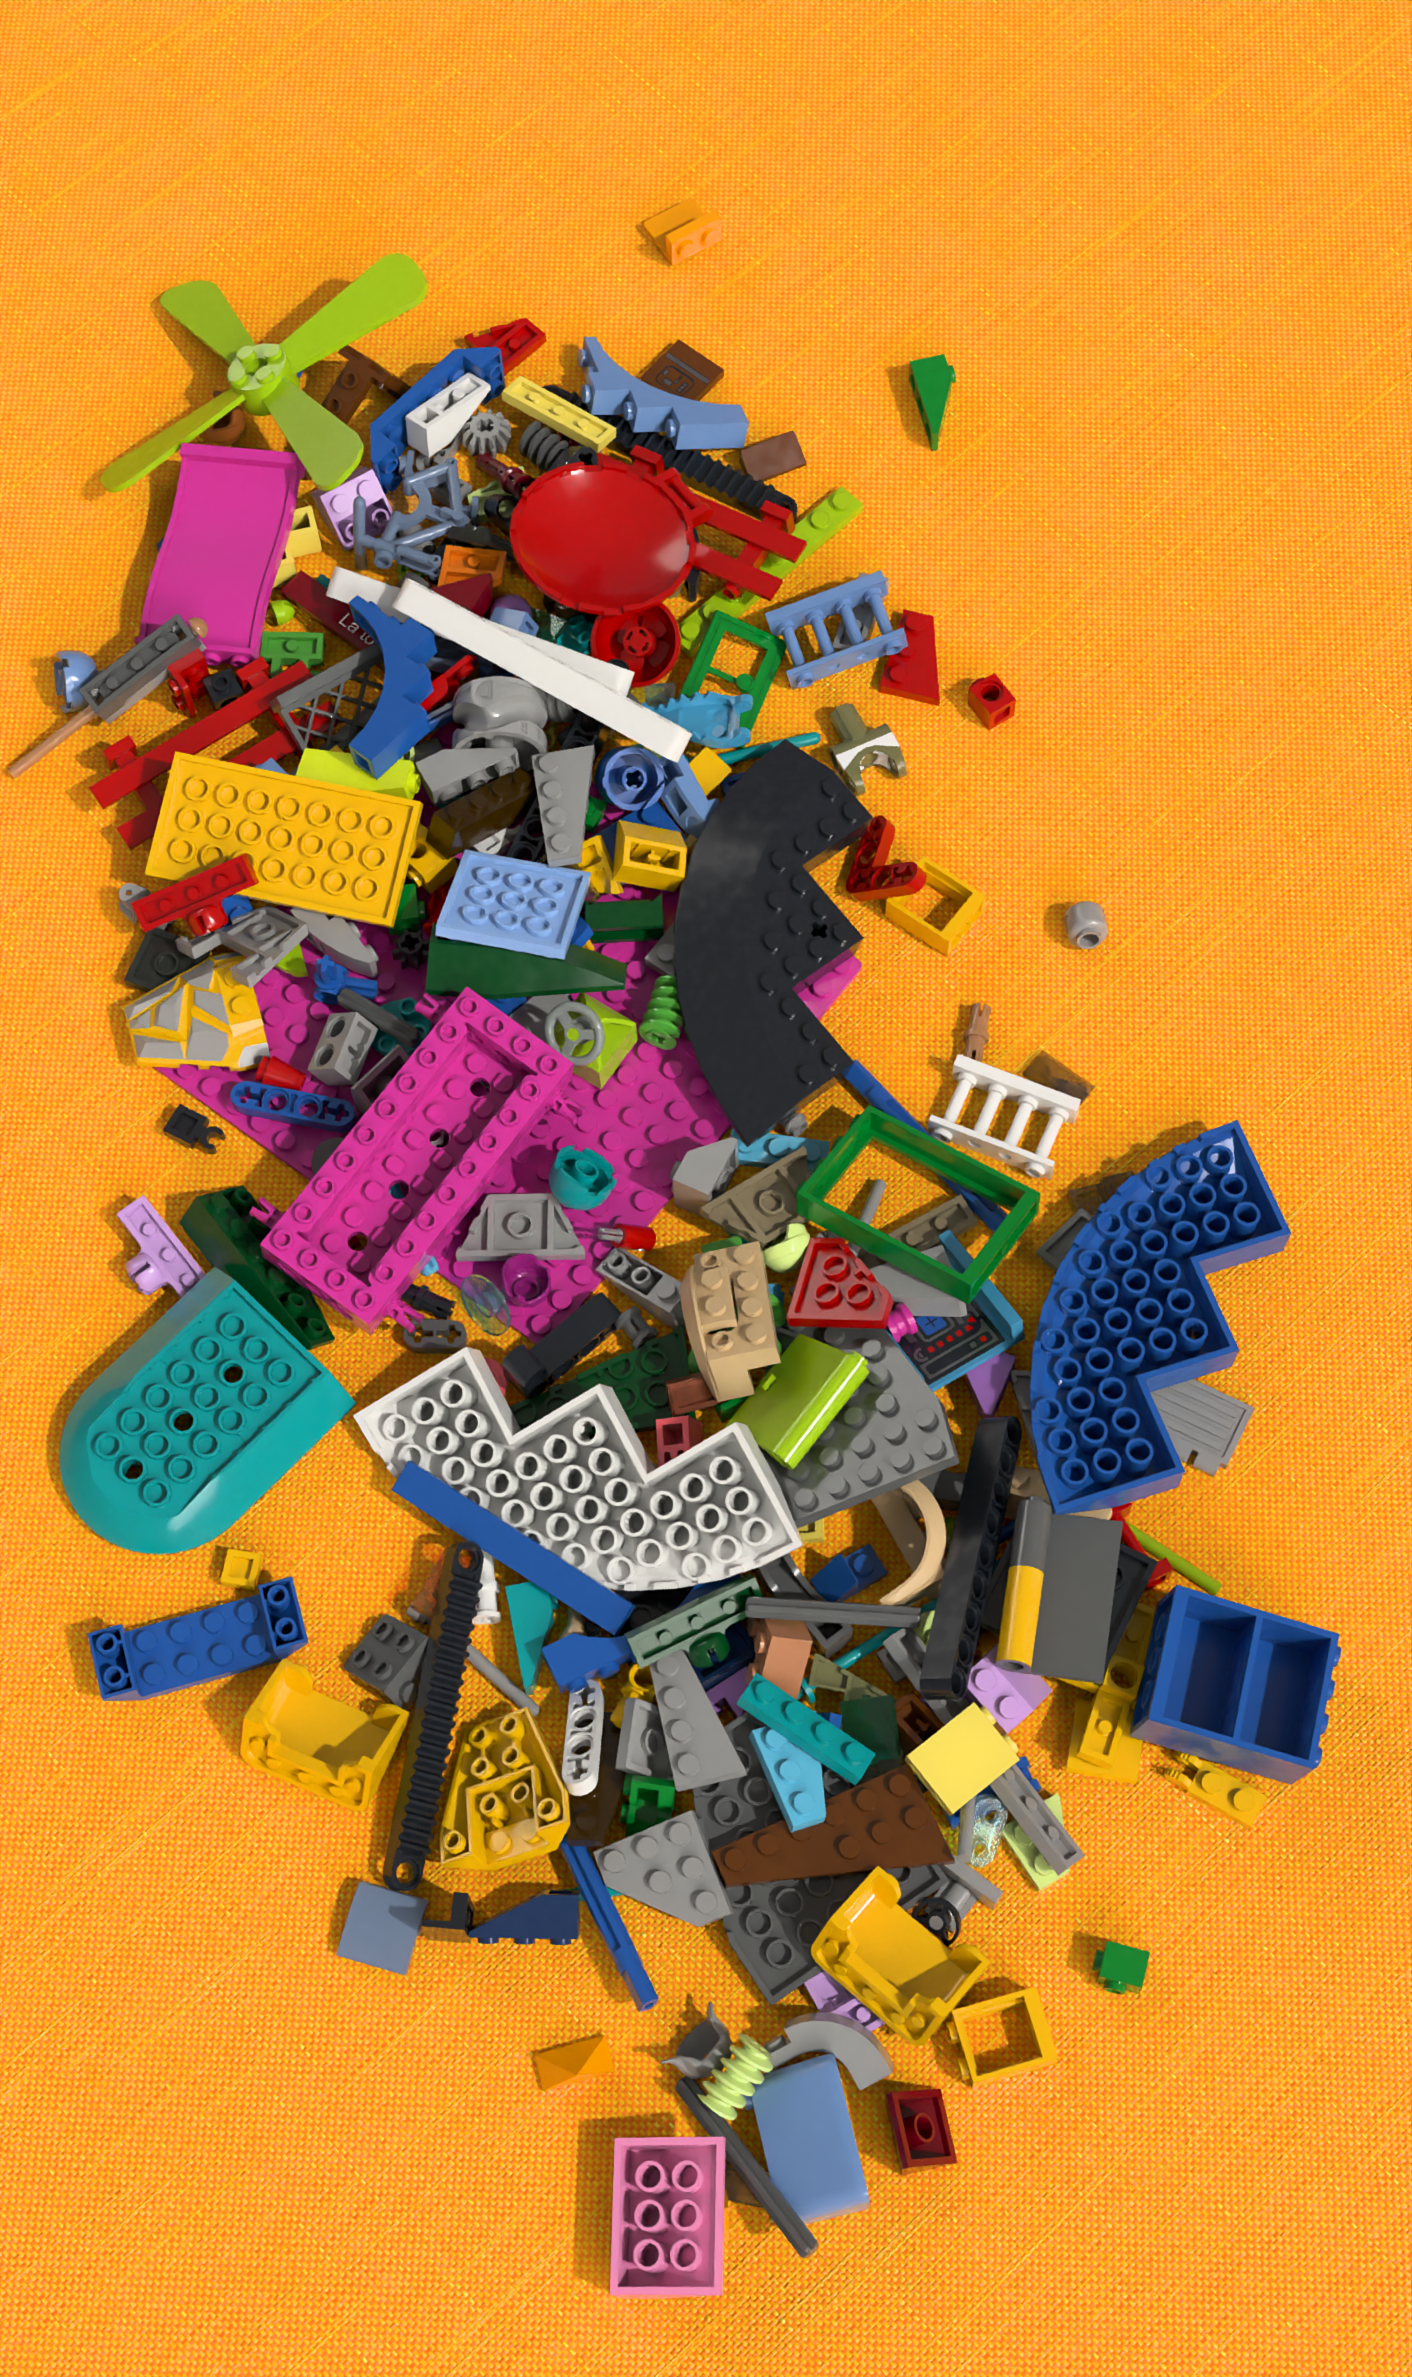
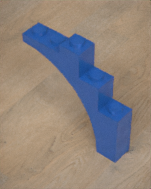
M357 595L349 602L354 623L372 638L382 652L385 675L383 690L377 707L366 726L349 744L354 764L377 780L430 731L426 718L427 712L420 704L434 692L430 679L431 673L424 664L438 651L434 640L435 634L431 628L418 623L411 617L402 624L396 617H389L384 614L374 602H367Z

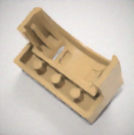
M759 1241L693 1255L694 1265L689 1267L681 1281V1304L689 1340L703 1378L717 1402L754 1395V1387L749 1369L781 1363L765 1260ZM733 1300L736 1301L738 1321L736 1318ZM734 1327L732 1331H720L713 1335L708 1333L718 1329Z
M916 1480L872 1498L874 1505L913 1572L911 1577L879 1600L882 1605L910 1606L926 1596L931 1601L939 1595L946 1565L944 1557L946 1526L936 1499L924 1484ZM920 1518H923L926 1524L924 1532L921 1531L916 1522Z

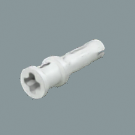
M482 1550L484 1561L480 1582L483 1584V1587L477 1593L480 1602L475 1605L477 1616L472 1619V1623L477 1625L496 1624L501 1621V1613L497 1612V1594L500 1593V1585L495 1581L494 1557Z

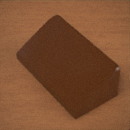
M793 430L744 448L739 452V464L745 475H752L756 481L761 479L764 482L806 466L805 457Z

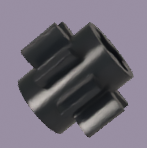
M406 929L400 938L393 939L394 946L396 947V949L391 951L393 960L401 959L400 963L403 970L409 967L415 968L418 971L419 966L424 961L428 962L429 953L427 951H429L430 940L423 941L421 930L415 933L408 932Z

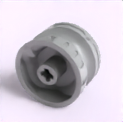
M504 676L479 678L462 685L454 694L453 720L457 724H463L465 728L456 729L453 733L452 749L516 748L520 767L530 775L533 774L531 755L547 753V737L542 730L548 718V702L545 693L528 681Z

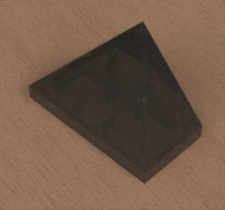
M1044 1050L1037 1055L1023 1072V1076L1032 1082L1080 1099V1106L1095 1088L1094 1085Z

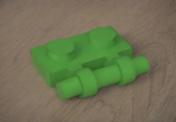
M263 631L260 657L262 656L267 664H271L268 678L271 679L285 671L283 670V665H295L301 660L309 671L311 665L323 666L324 633ZM310 671V673L314 677L321 673V671Z

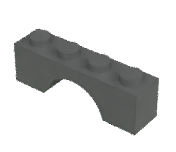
M790 1553L764 1566L752 1569V1572L774 1598L827 1601L806 1580ZM804 1621L813 1640V1647L820 1655L827 1659L853 1640V1628L850 1624Z

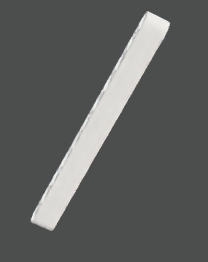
M338 566L334 567L326 596L349 604L358 595L367 602H374L384 614L389 617H396L401 623L410 618L392 607L400 588ZM487 620L627 697L635 672ZM432 629L435 635L451 640Z
M405 578L392 605L393 608L674 762H679L692 736L691 732L427 587Z

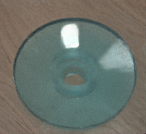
M472 1274L466 1277L461 1284V1298L467 1313L484 1332L493 1336L504 1334L510 1327L511 1317L503 1293L484 1276Z

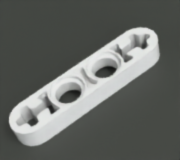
M592 1679L587 1681L588 1685L585 1688L569 1695L562 1779L567 1791L574 1796L588 1794L596 1787L598 1782L605 1699L599 1683ZM587 1696H588L587 1702H588V1705H589V1706H585L584 1703H583V1701H585V1700L587 1699ZM585 1719L593 1720L587 1727H577L579 1722ZM590 1746L586 1753L581 1755L574 1754L579 1747ZM578 1768H582L583 1771H584V1773L581 1774L580 1779H579V1774H580V1772H579V1769H578Z

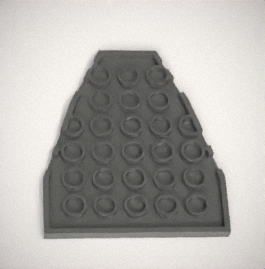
M787 1319L784 1325L777 1327L776 1335L781 1344L782 1354L800 1333L848 1354L851 1351L857 1352L867 1360L868 1365L866 1368L870 1372L793 1470H789L778 1463L763 1448L759 1447L780 1485L797 1529L960 1463L945 1407L884 1329L789 1326ZM774 1364L766 1366L764 1377Z
M748 1712L724 1727L746 1770L747 1776L692 1788L696 1817L711 1856L712 1851L785 1819L749 1738L752 1730L767 1725ZM821 1762L825 1800L856 1787ZM715 1863L733 1910V1914L722 1918L729 1945L770 2007L823 1970L813 1959L811 1946L828 1920L870 1873L834 1877H810L805 1880L796 1881L794 1879L772 1881L767 1884L726 1888ZM938 1864L925 1865L920 1868L908 1869L906 1867L884 1870L897 1879L901 1890V1896L897 1904L906 1912L949 1882V1879Z

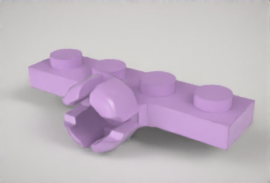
M144 1195L117 1213V1218L141 1247L139 1254L127 1261L125 1267L128 1276L133 1283L138 1284L139 1287L137 1288L142 1293L150 1295L160 1287L168 1285L181 1299L206 1275Z

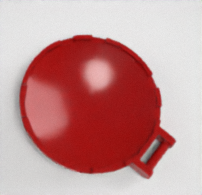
M603 461L602 465H584V462H577L546 472L523 491L521 499L513 509L510 523V543L516 562L522 572L536 588L551 599L572 609L590 614L626 615L640 612L662 603L681 587L690 573L696 553L693 528L709 520L713 515V510L707 503L703 504L681 480V474L675 468H670L652 477L648 474L641 476L628 471V466ZM670 488H673L674 491H675V492L683 499V501L691 508L690 511H689V509L680 501V499L671 491Z

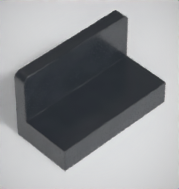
M454 1892L450 1921L421 1920V1928L428 1940L471 1944V1937L468 1936L469 1930L473 1926L475 1907L469 1894Z

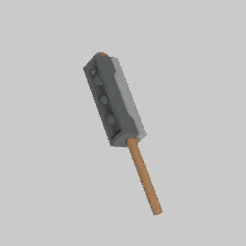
M177 613L79 689L89 705L8 768L14 778L19 777L97 716L110 724L169 678L167 666L197 648L201 652L204 651L206 646L199 636L203 639L208 633L206 622L199 617H192L188 619L190 622L188 624Z

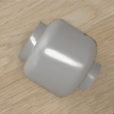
M1082 901L1072 905L1066 911L1064 923L1068 940L1072 945L1082 949H1093L1106 939L1108 927L1104 909L1099 904L1091 901Z

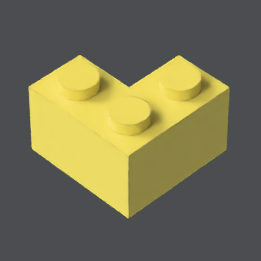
M312 506L295 509L289 538L273 588L285 586L297 574L293 560L294 557L322 551Z

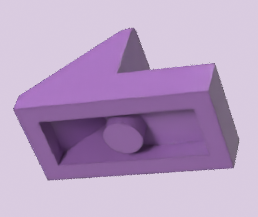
M744 1667L706 1692L717 1716L722 1713L721 1707L724 1705L734 1719L744 1714L745 1710L736 1703L748 1686L746 1682L747 1667Z

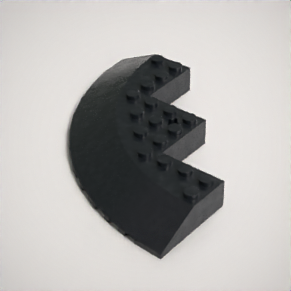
M786 739L758 759L736 781L709 817L691 853L685 878L680 886L678 907L674 919L673 970L677 982V1002L680 1003L686 1038L691 1043L696 1055L695 1061L699 1070H702L708 1082V1089L713 1098H717L723 1109L722 1114L747 1148L842 1081L854 1064V1061L800 999L798 994L854 956L864 939L809 872L861 838L867 831L873 817L833 770Z

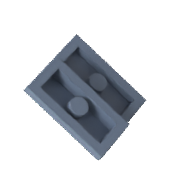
M362 1880L359 1881L336 1955L406 1975L410 1967L417 1937L420 1936L422 1930L421 1920L425 1918L429 1900Z

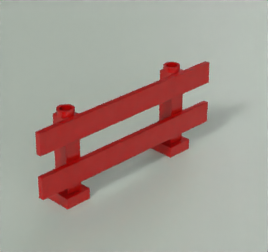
M635 445L630 452L631 466L600 452L597 453L598 465H602L603 461L628 466V471L641 476L648 474L655 477L665 472L662 455L639 445ZM670 488L671 491L680 499V501L690 511L691 508L683 501V499L674 491L673 488ZM695 494L703 504L707 503L713 510L711 518L703 524L747 544L739 557L735 559L696 542V553L692 568L722 580L724 585L721 588V592L731 600H736L737 597L741 598L743 593L747 591L771 602L783 581L781 578L760 570V567L769 553L796 563L807 546V541L791 535L795 530L793 512L766 500L760 508L762 518L760 522Z
M262 656L236 671V679L242 691L250 689L248 693L137 759L136 745L129 735L102 751L104 762L110 771L115 768L118 770L89 787L101 808L104 810L134 792L146 810L116 828L130 851L154 837L163 797L152 780L171 769L175 751L195 755L266 712L278 731L227 762L255 767L270 758L277 763L291 753H294L301 760V752L278 712H273L269 702L313 677L302 660L269 679V665ZM329 700L316 709L332 714L333 705ZM289 712L295 725L306 728L309 713L296 719L293 713ZM314 714L311 730L325 734L328 731L330 719ZM335 721L334 728L342 722ZM309 735L307 743L308 748L315 749L312 745V741L315 740L317 737Z

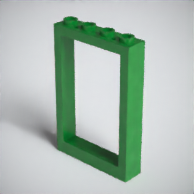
M868 1105L861 1115L857 1114L852 1119L846 1134L843 1137L839 1136L835 1140L829 1155L817 1162L811 1177L799 1184L795 1192V1198L797 1199V1214L969 1305L1038 1214L1041 1193ZM871 1140L1010 1211L963 1274L823 1201Z

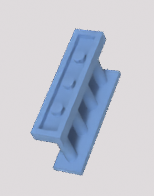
M881 570L765 613L771 634L783 636L794 668L786 671L792 689L809 687L819 679L884 655H895L903 648L908 647L904 628L893 631L881 600L883 596L888 595L886 582ZM870 603L882 636L864 642L852 609L861 604ZM838 613L841 614L852 647L835 653L823 620ZM809 624L812 625L823 657L806 663L794 631Z

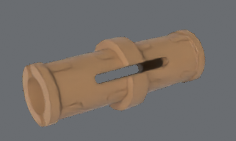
M974 1003L970 1007L968 1029L964 1031L963 1040L966 1042L963 1056L973 1058V1060L982 1063L984 1045L989 1041L987 1027L991 1008L984 1004L981 1016H979L981 1003Z

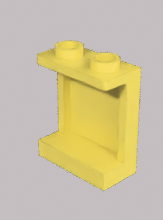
M975 1702L904 1759L949 1817L1020 1760L1016 1755L1019 1749L1007 1734L1001 1736L993 1726L996 1723L993 1715L985 1706L982 1705L979 1708Z

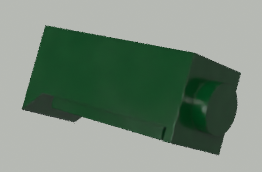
M662 893L653 901L650 899L593 902V904L588 905V900H585V913L579 914L594 933L590 938L592 944L660 940L664 935Z

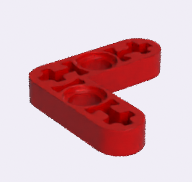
M882 815L875 816L872 819L867 831L861 837L846 882V891L858 901L863 902L912 895L921 890L927 879L926 872L914 862L885 865L896 829ZM873 854H875L874 857L867 863L868 859ZM890 877L889 881L884 886H882L884 881Z

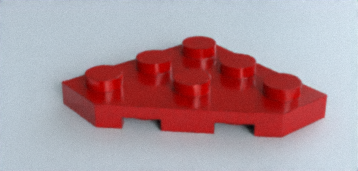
M810 1238L786 1319L789 1326L886 1329L894 1301L890 1292L875 1279L873 1273L859 1257L857 1258L842 1238Z

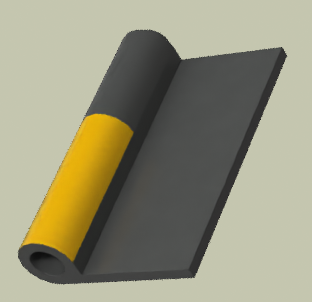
M1028 1496L1017 1505L995 1664L997 1667L1011 1672L1103 1684L1123 1522L1067 1514L1055 1515L1052 1506L1046 1503L1047 1501L1044 1498Z

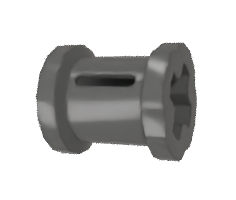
M633 1306L623 1312L614 1323V1326L618 1330H623L633 1342L632 1348L634 1350L645 1345V1342L656 1338L658 1335L657 1329L655 1327L651 1328L640 1315L641 1310L637 1306Z

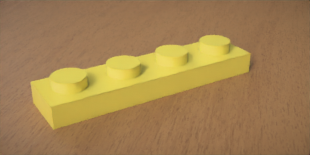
M519 376L502 391V401L578 443L592 448L597 453L616 438V428L522 376Z

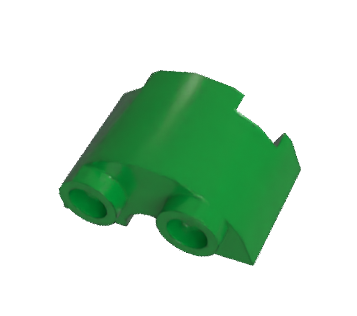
M626 1773L623 1794L630 1795V1803L623 1802L620 1823L627 1824L625 1838L671 1819L676 1789L673 1780Z

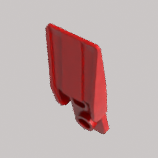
M466 655L431 682L434 692L420 704L427 713L447 703L454 697V694L459 689V683L456 678L461 680L474 671L472 665L478 661L476 655Z

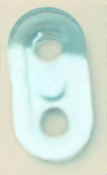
M983 1794L975 1799L972 1858L970 1862H967L974 1867L986 1866L994 1859L1008 1818L1007 1807L995 1795ZM989 1810H995L996 1812L992 1820L985 1819L986 1813ZM979 1844H984V1851L976 1855L974 1853L975 1847Z

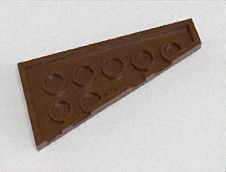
M908 1764L825 1800L826 1818L822 1823L790 1832L785 1819L712 1851V1857L726 1888L767 1884L772 1881L794 1879L796 1881L805 1880L810 1877H834L871 1873L877 1866L887 1870L955 1863V1859Z

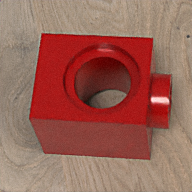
M993 673L986 678H978L971 684L968 691L967 704L989 731L1014 716L1016 699L999 677ZM985 698H992V699H995V700H994V701H988V700H985Z

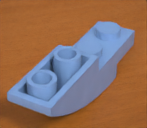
M682 754L678 763L662 756L659 760L664 769L666 787L661 798L676 822L696 844L709 817L720 802L717 798L707 800L684 754Z

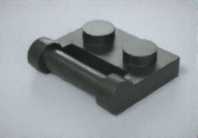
M465 524L464 528L451 526L448 538L471 548L506 551L507 561L517 563L512 552L511 543L492 534L490 529Z

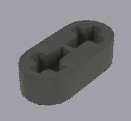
M423 1319L421 1323L412 1320L411 1323L415 1327L414 1332L409 1333L405 1328L403 1330L405 1345L414 1353L455 1354L465 1348L468 1342L466 1328L456 1320ZM417 1330H423L424 1336L433 1337H422L421 1342L416 1343L411 1336H415ZM450 1331H456L459 1337L455 1338L454 1343H448L446 1337L450 1335Z

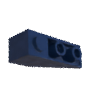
M544 1889L473 1925L469 1930L468 1937L477 1938V1942L482 1944L499 1943V1938H514L513 1943L522 1945L534 1944L535 1939H550V1944L569 1945L571 1944V1939H578L580 1934V1890Z

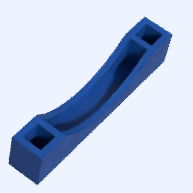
M737 1574L723 1580L694 1585L679 1607L740 1578L741 1575ZM572 1633L541 1648L542 1657L559 1693L567 1690L569 1694L578 1692L588 1685V1680L598 1675L601 1678L609 1677L620 1670L619 1665L632 1660L633 1663H636L625 1636L602 1638Z

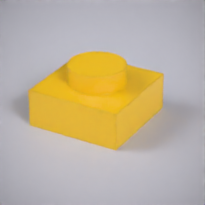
M228 1548L220 1580L221 1584L256 1591L264 1559L263 1555Z

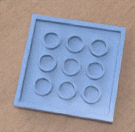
M465 849L437 921L435 936L565 960L590 884L591 872L564 867L549 868L547 864Z

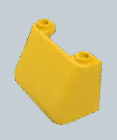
M282 1659L244 1716L240 1748L242 1758L250 1766L348 1809L354 1811L365 1810L371 1802L405 1731L410 1712L401 1709L395 1704H381L376 1708L373 1715L312 1690L313 1680L308 1669L303 1665Z
M877 1866L828 1920L811 1946V1955L823 1970L904 2040L915 2046H922L978 1980L991 1961L974 1945L959 1944L953 1951L897 1904L901 1896L897 1879Z

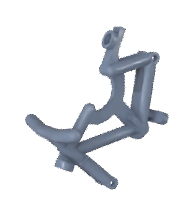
M408 450L407 456L400 457L399 474H404L403 493L406 496L416 495L419 499V505L409 515L402 514L400 511H394L381 538H375L365 533L366 502L361 496L354 499L353 539L355 566L358 570L366 569V548H369L375 552L373 562L378 568H390L392 561L395 560L397 564L425 574L431 580H439L441 570L438 567L441 566V557L429 555L411 547L449 534L451 526L464 528L465 524H470V519L473 526L478 527L479 496H472L471 506L462 505L458 466L455 458H447L441 464L414 473V451ZM446 483L449 508L444 506L439 508L432 505L429 489ZM425 518L440 523L394 540L397 531L408 530L421 523Z

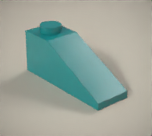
M530 1581L505 1586L526 1695L534 1694L544 1660L541 1648L549 1643L555 1622L553 1610L559 1609L556 1597Z

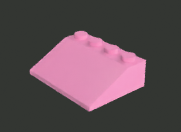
M725 2137L614 2139L610 2295L621 2299H664L723 2295Z

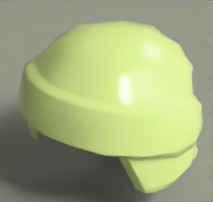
M788 1224L786 1236L762 1249L765 1266L777 1273H789L802 1266L811 1238L805 1228V1224Z

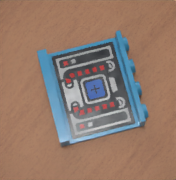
M947 1230L938 1236L939 1244L943 1245L952 1269L963 1274L974 1259L953 1233ZM990 1279L986 1281L970 1304H966V1316H913L918 1332L913 1335L906 1334L902 1336L898 1343L889 1331L884 1329L933 1392L1025 1339L1021 1317Z

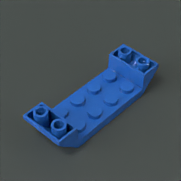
M498 347L454 349L370 424L372 469L385 496L389 492L396 490L403 480L402 474H399V457L409 446L405 416L468 372L490 384L491 390L482 400L484 405L493 398L498 397L506 387L502 355Z
M290 1576L258 1585L260 1592L258 1595L134 1630L126 1631L123 1625L119 1624L87 1633L102 1700H147L278 1663L309 1643L293 1577Z

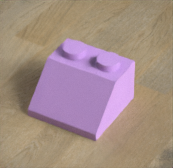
M997 1643L972 1665L964 1697L970 1704L975 1702L979 1708L982 1705L985 1706L996 1720L993 1726L1003 1736L1024 1720L1049 1695L1052 1689L1039 1675L1011 1672L997 1667L995 1664Z

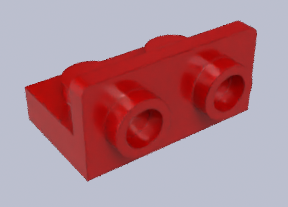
M199 648L167 666L170 678L167 681V685L173 693L171 700L179 712L185 711L190 718L196 716L192 700L201 698L206 694L202 679L210 676L205 656Z

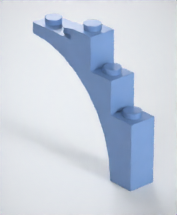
M584 337L583 347L578 350L577 358L579 367H582L584 370L586 385H582L581 399L583 403H586L590 414H623L624 419L628 420L633 432H666L675 450L744 448L749 422L741 405L695 401L652 387L617 365L603 350L596 337Z

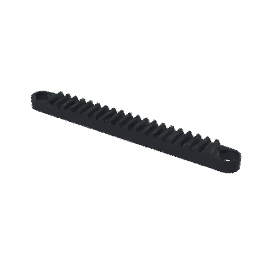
M554 385L542 387L590 413L586 403L582 402L581 397L575 391L570 393ZM593 415L616 428V438L606 446L607 448L631 459L630 452L635 445H639L662 455L665 471L675 468L681 474V480L687 486L760 521H762L760 508L767 500L793 512L794 524L796 523L797 504L795 500L775 490L773 485L769 484L766 486L761 479L756 481L750 474L745 476L740 469L735 471L729 464L724 466L719 459L713 461L710 455L703 456L698 449L696 451H692V449L675 450L671 439L667 435L663 437L659 432H633L628 420H625L624 416Z
M471 1541L452 1544L448 1548L444 1559L383 1866L385 1884L390 1889L396 1891H410L419 1885L426 1857L431 1853L428 1845L434 1838L431 1829L437 1823L434 1819V1814L439 1811L437 1800L442 1796L439 1788L445 1782L442 1773L448 1766L445 1758L451 1751L448 1748V1743L453 1740L450 1732L456 1725L453 1716L458 1713L459 1708L456 1706V1702L461 1698V1694L458 1691L464 1684L461 1675L467 1669L464 1665V1660L469 1657L467 1646L472 1643L469 1634L475 1628V1625L472 1623V1619L477 1616L475 1605L480 1602L477 1593L483 1587L480 1578L484 1556L481 1548ZM463 1549L470 1556V1564L466 1569L459 1564L458 1560L459 1554ZM401 1863H405L409 1869V1876L403 1883L396 1876V1870Z

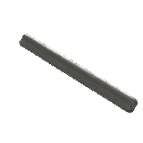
M687 2076L681 2078L675 2087L676 2092L710 2137L726 2138L725 2157L800 2257L807 2258L812 2255L819 2245L816 2238L725 2118L716 2114L700 2100L697 2094L704 2096L707 2094L697 2081Z

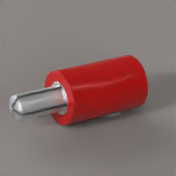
M617 1223L612 1229L600 1228L598 1233L610 1234H598V1238L610 1240L615 1248L648 1252L653 1249L656 1243V1234L651 1227Z

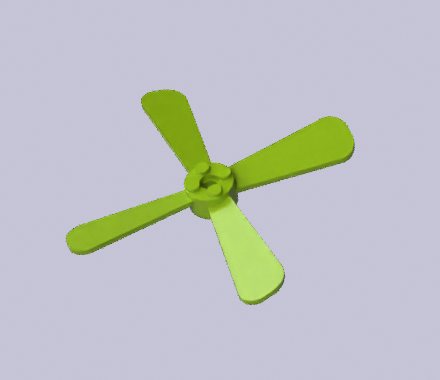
M394 253L380 258L279 345L270 343L256 345L215 283L202 280L191 281L167 290L160 298L162 307L169 315L230 365L227 379L231 388L112 463L100 477L103 487L110 493H116L134 485L180 450L182 443L192 441L240 403L249 414L255 416L271 414L317 488L329 491L340 486L359 465L364 450L363 442L358 433L300 389V380L297 373L419 305L425 299L428 292V283L422 270L410 257L404 254Z

